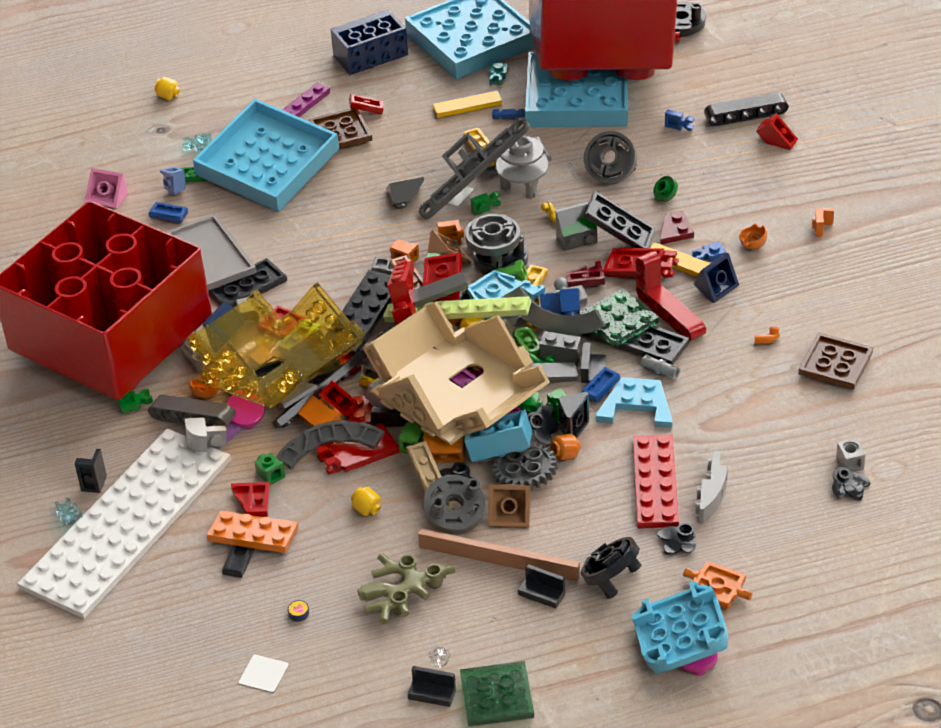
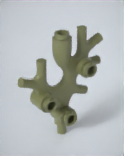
M380 553L377 559L384 567L371 571L373 579L396 573L404 577V581L399 585H392L386 582H372L361 585V588L357 589L360 601L364 600L365 602L386 596V600L365 605L364 610L366 614L380 611V623L387 624L391 609L402 617L409 615L408 594L415 593L422 599L427 600L430 593L423 588V585L427 583L433 589L439 588L446 575L455 573L454 565L443 567V565L430 564L426 567L425 571H417L416 559L412 555H403L399 561H393L384 553Z

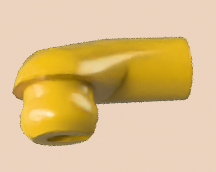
M550 202L542 203L541 211L546 212L552 223L556 225L553 204Z

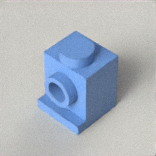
M174 166L160 170L164 177V189L168 190L170 195L179 194V191L186 190L184 169Z

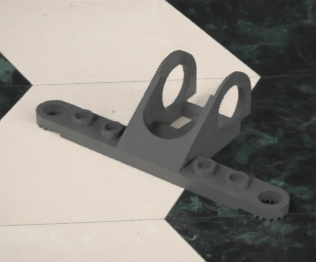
M522 117L518 118V120L516 119V122H513L509 128L503 130L484 148L467 132L442 155L455 174L436 190L430 199L425 201V203L423 202V205H420L419 214L424 219L433 217L527 133L530 128L529 122ZM470 140L476 149L469 156L463 148L460 149L458 154L463 161L457 166L449 157Z

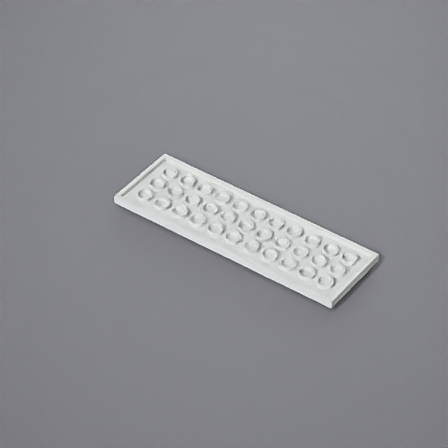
M166 429L17 583L19 589L85 619L231 461V455L213 447H207V452L195 451L188 447L184 435Z

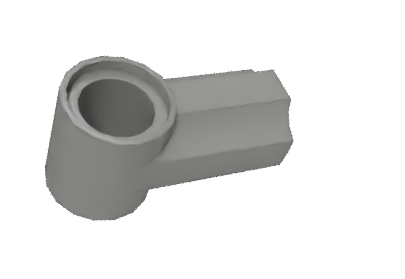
M188 341L184 343L181 352L195 366L196 372L202 375L211 372L212 363L209 352L201 349L195 342Z

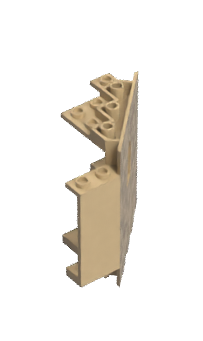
M437 301L425 306L363 347L382 381L369 390V392L380 398V403L393 410L395 408L400 411V416L409 422H416L421 425V430L434 437L436 435L450 445L464 435L488 428L550 383L541 365L532 368L533 361L524 345L516 346L514 339L499 315L485 321H478L466 328L462 327L454 332L452 325L447 320L442 307L439 306ZM469 366H478L484 371L482 375L463 388L450 381L451 378Z

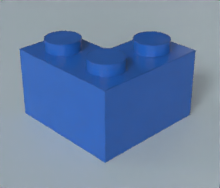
M579 288L560 289L559 293L540 294V307L566 316L579 315Z

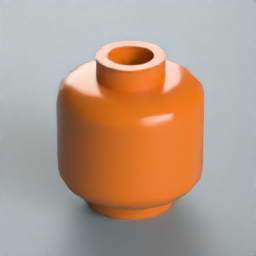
M562 434L553 438L549 448L550 451H554V456H556L557 460L565 461L576 458L581 445L573 434Z

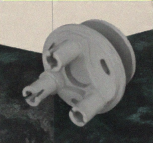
M523 135L496 161V172L500 176V187L502 190L510 189V182L525 184L526 197L533 199V194L534 197H537L538 179L546 174L549 166L547 158L543 155V145L540 141Z

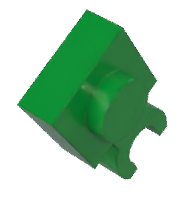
M494 191L490 195L484 193L470 198L472 214L476 216L490 211V206L492 205L499 206L501 202L498 198L501 195L498 191Z
M144 389L138 394L135 391L129 392L122 399L117 400L122 413L125 414L140 409L141 404H151L153 399L149 389Z

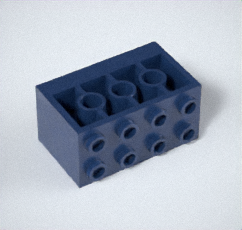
M389 9L330 29L333 56L349 75L408 55L406 27Z

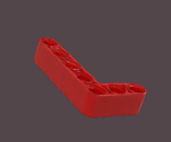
M652 250L636 259V293L640 300L679 335L688 337L689 342L706 334L704 322L661 285V259L658 253Z

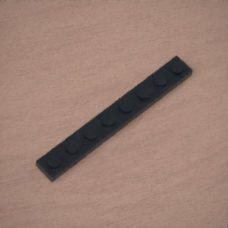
M390 327V328L384 330V331H383L380 335H378L375 339H377L378 337H380L381 335H383L384 333H386L387 331H389L390 329H392V327ZM363 348L317 385V389L298 400L271 423L274 427L282 426L285 428L293 422L291 418L294 415L300 416L297 412L312 396L318 400L322 398L319 394L331 380L334 382L339 379L343 381L350 375L349 371L352 368L358 369L365 363L363 359L367 357Z

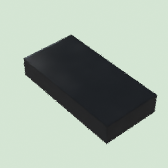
M233 545L223 566L222 574L243 578L255 549Z

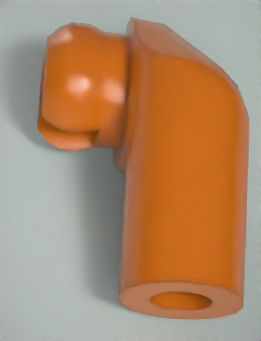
M770 327V332L767 335H755V344L773 343L780 337L779 327Z

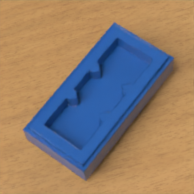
M155 202L149 211L150 218L182 223L188 214L187 207Z
M604 367L581 393H589V400L598 403L621 379L620 374Z

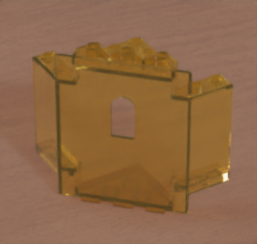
M317 282L307 291L292 311L280 318L261 293L255 290L245 301L200 331H193L187 341L190 347L201 357L203 363L206 364V367L201 372V376L194 381L272 408L364 343L362 339L366 334L354 320L352 322L349 321ZM273 358L284 362L263 377H258L255 374L256 370Z

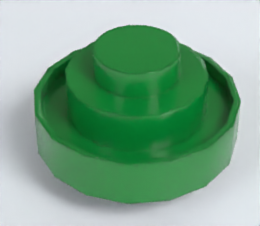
M670 176L661 177L654 185L653 193L655 198L662 202L670 201L677 193L678 183Z

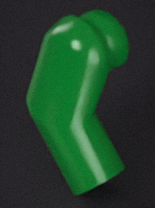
M533 353L529 354L533 363L555 362V358L551 355H547L545 359H539Z

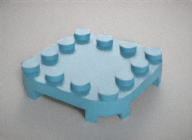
M697 581L690 582V589L653 603H650L649 598L641 601L642 606L635 614H632V621L637 632L641 653L648 667L655 674H661L664 671L681 667L727 649L728 630L719 601L711 585L708 587L706 585H698Z

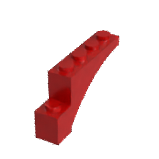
M413 260L397 262L387 284L393 303L391 312L395 325L416 313L413 293V273L415 268Z

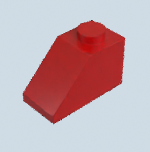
M777 113L762 121L756 130L766 144L788 150L792 149L798 140Z
M333 380L319 394L345 417L358 404L345 389Z

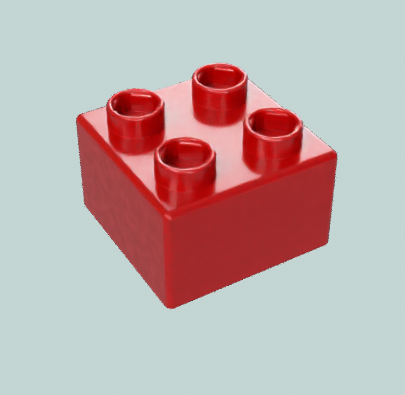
M529 0V22L539 67L542 70H549L550 75L557 79L569 81L586 77L588 70H615L617 75L622 78L645 80L651 78L655 74V70L670 69L673 65L677 0Z
M91 201L86 202L0 273V321L8 349L115 400L122 399L127 393L134 390L143 378L175 349L182 346L187 338L212 314L203 258L199 246Z

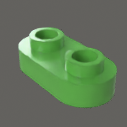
M528 327L518 328L515 331V342L519 347L524 345L529 354L533 353L535 356H538L540 354V341L533 330Z

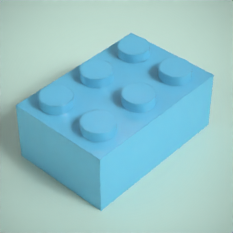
M526 410L506 414L488 428L467 434L465 436V444L471 461L482 462L490 457H503L510 452H523L529 448L532 428Z

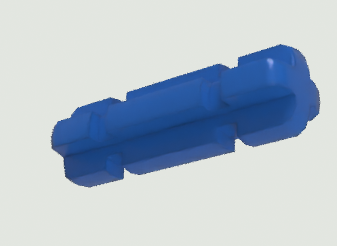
M493 109L492 117L493 119H500V117L502 119L525 118V109H502V111Z

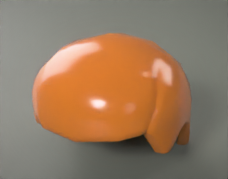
M754 223L751 227L749 226L741 230L739 240L743 247L749 250H758L767 241V230L764 225L759 227Z
M201 374L197 379H192L189 382L191 393L202 399L213 397L219 389V377L211 374L209 378H205Z

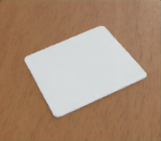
M253 655L239 680V684L274 692L289 664Z

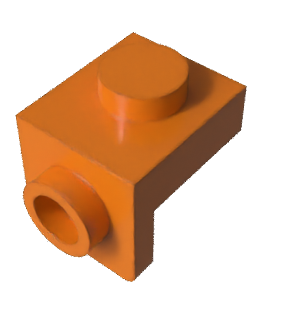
M816 208L815 218H812V229H815V236H823V225H833L834 209Z
M459 220L437 222L438 233L450 239H457L458 245L462 244L461 238H464V228L460 227Z

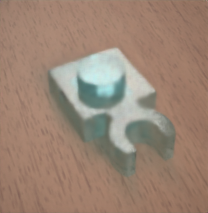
M200 134L195 135L193 139L189 137L183 138V150L187 151L195 148V151L203 150L212 141V135Z
M65 498L66 502L64 504H59L58 501L55 502L57 515L64 526L74 524L83 518L82 512L76 503L71 504L69 498Z

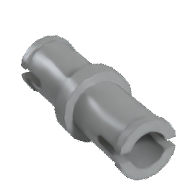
M648 355L642 358L641 366L652 369L657 374H665L674 379L680 374V367L668 364L666 360H658Z

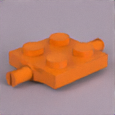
M709 561L698 572L685 568L683 572L684 577L693 579L694 582L697 581L698 585H706L708 587L711 585L720 607L729 609L737 597L748 601L752 598L753 592L741 589L746 581L745 574Z

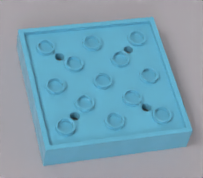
M448 0L405 17L407 35L456 79L489 67L492 63L501 62L535 48L530 22L504 0Z
M528 52L526 120L529 122L530 127L628 126V79L618 76L615 70H588V75L579 80L557 79L550 75L549 70H542L539 67L536 52Z
M254 98L193 159L195 175L279 212L339 150L338 134Z

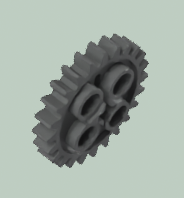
M536 442L523 452L514 451L503 457L494 458V464H492L493 477L496 483L530 486V491L533 490L534 486L540 488L541 483L547 485V480H553L552 475H556V470L558 469L554 451H550L549 447L544 448L543 444L537 447Z

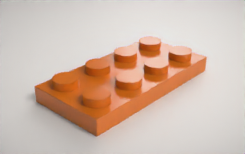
M220 511L207 533V541L286 553L298 531V522Z

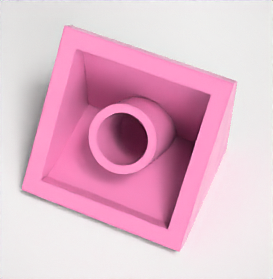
M91 168L85 202L91 201L102 206L118 208L128 194L124 174Z

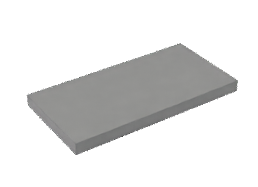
M215 214L166 231L170 235L201 248L208 290L257 273L255 265Z

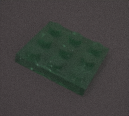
M623 288L579 312V314H584L597 309L605 326L595 330V332L614 347L659 323V317Z
M525 661L460 669L468 727L534 718V708Z

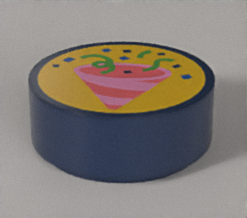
M302 600L290 603L288 606L289 618L293 621L305 620L309 616L308 604Z

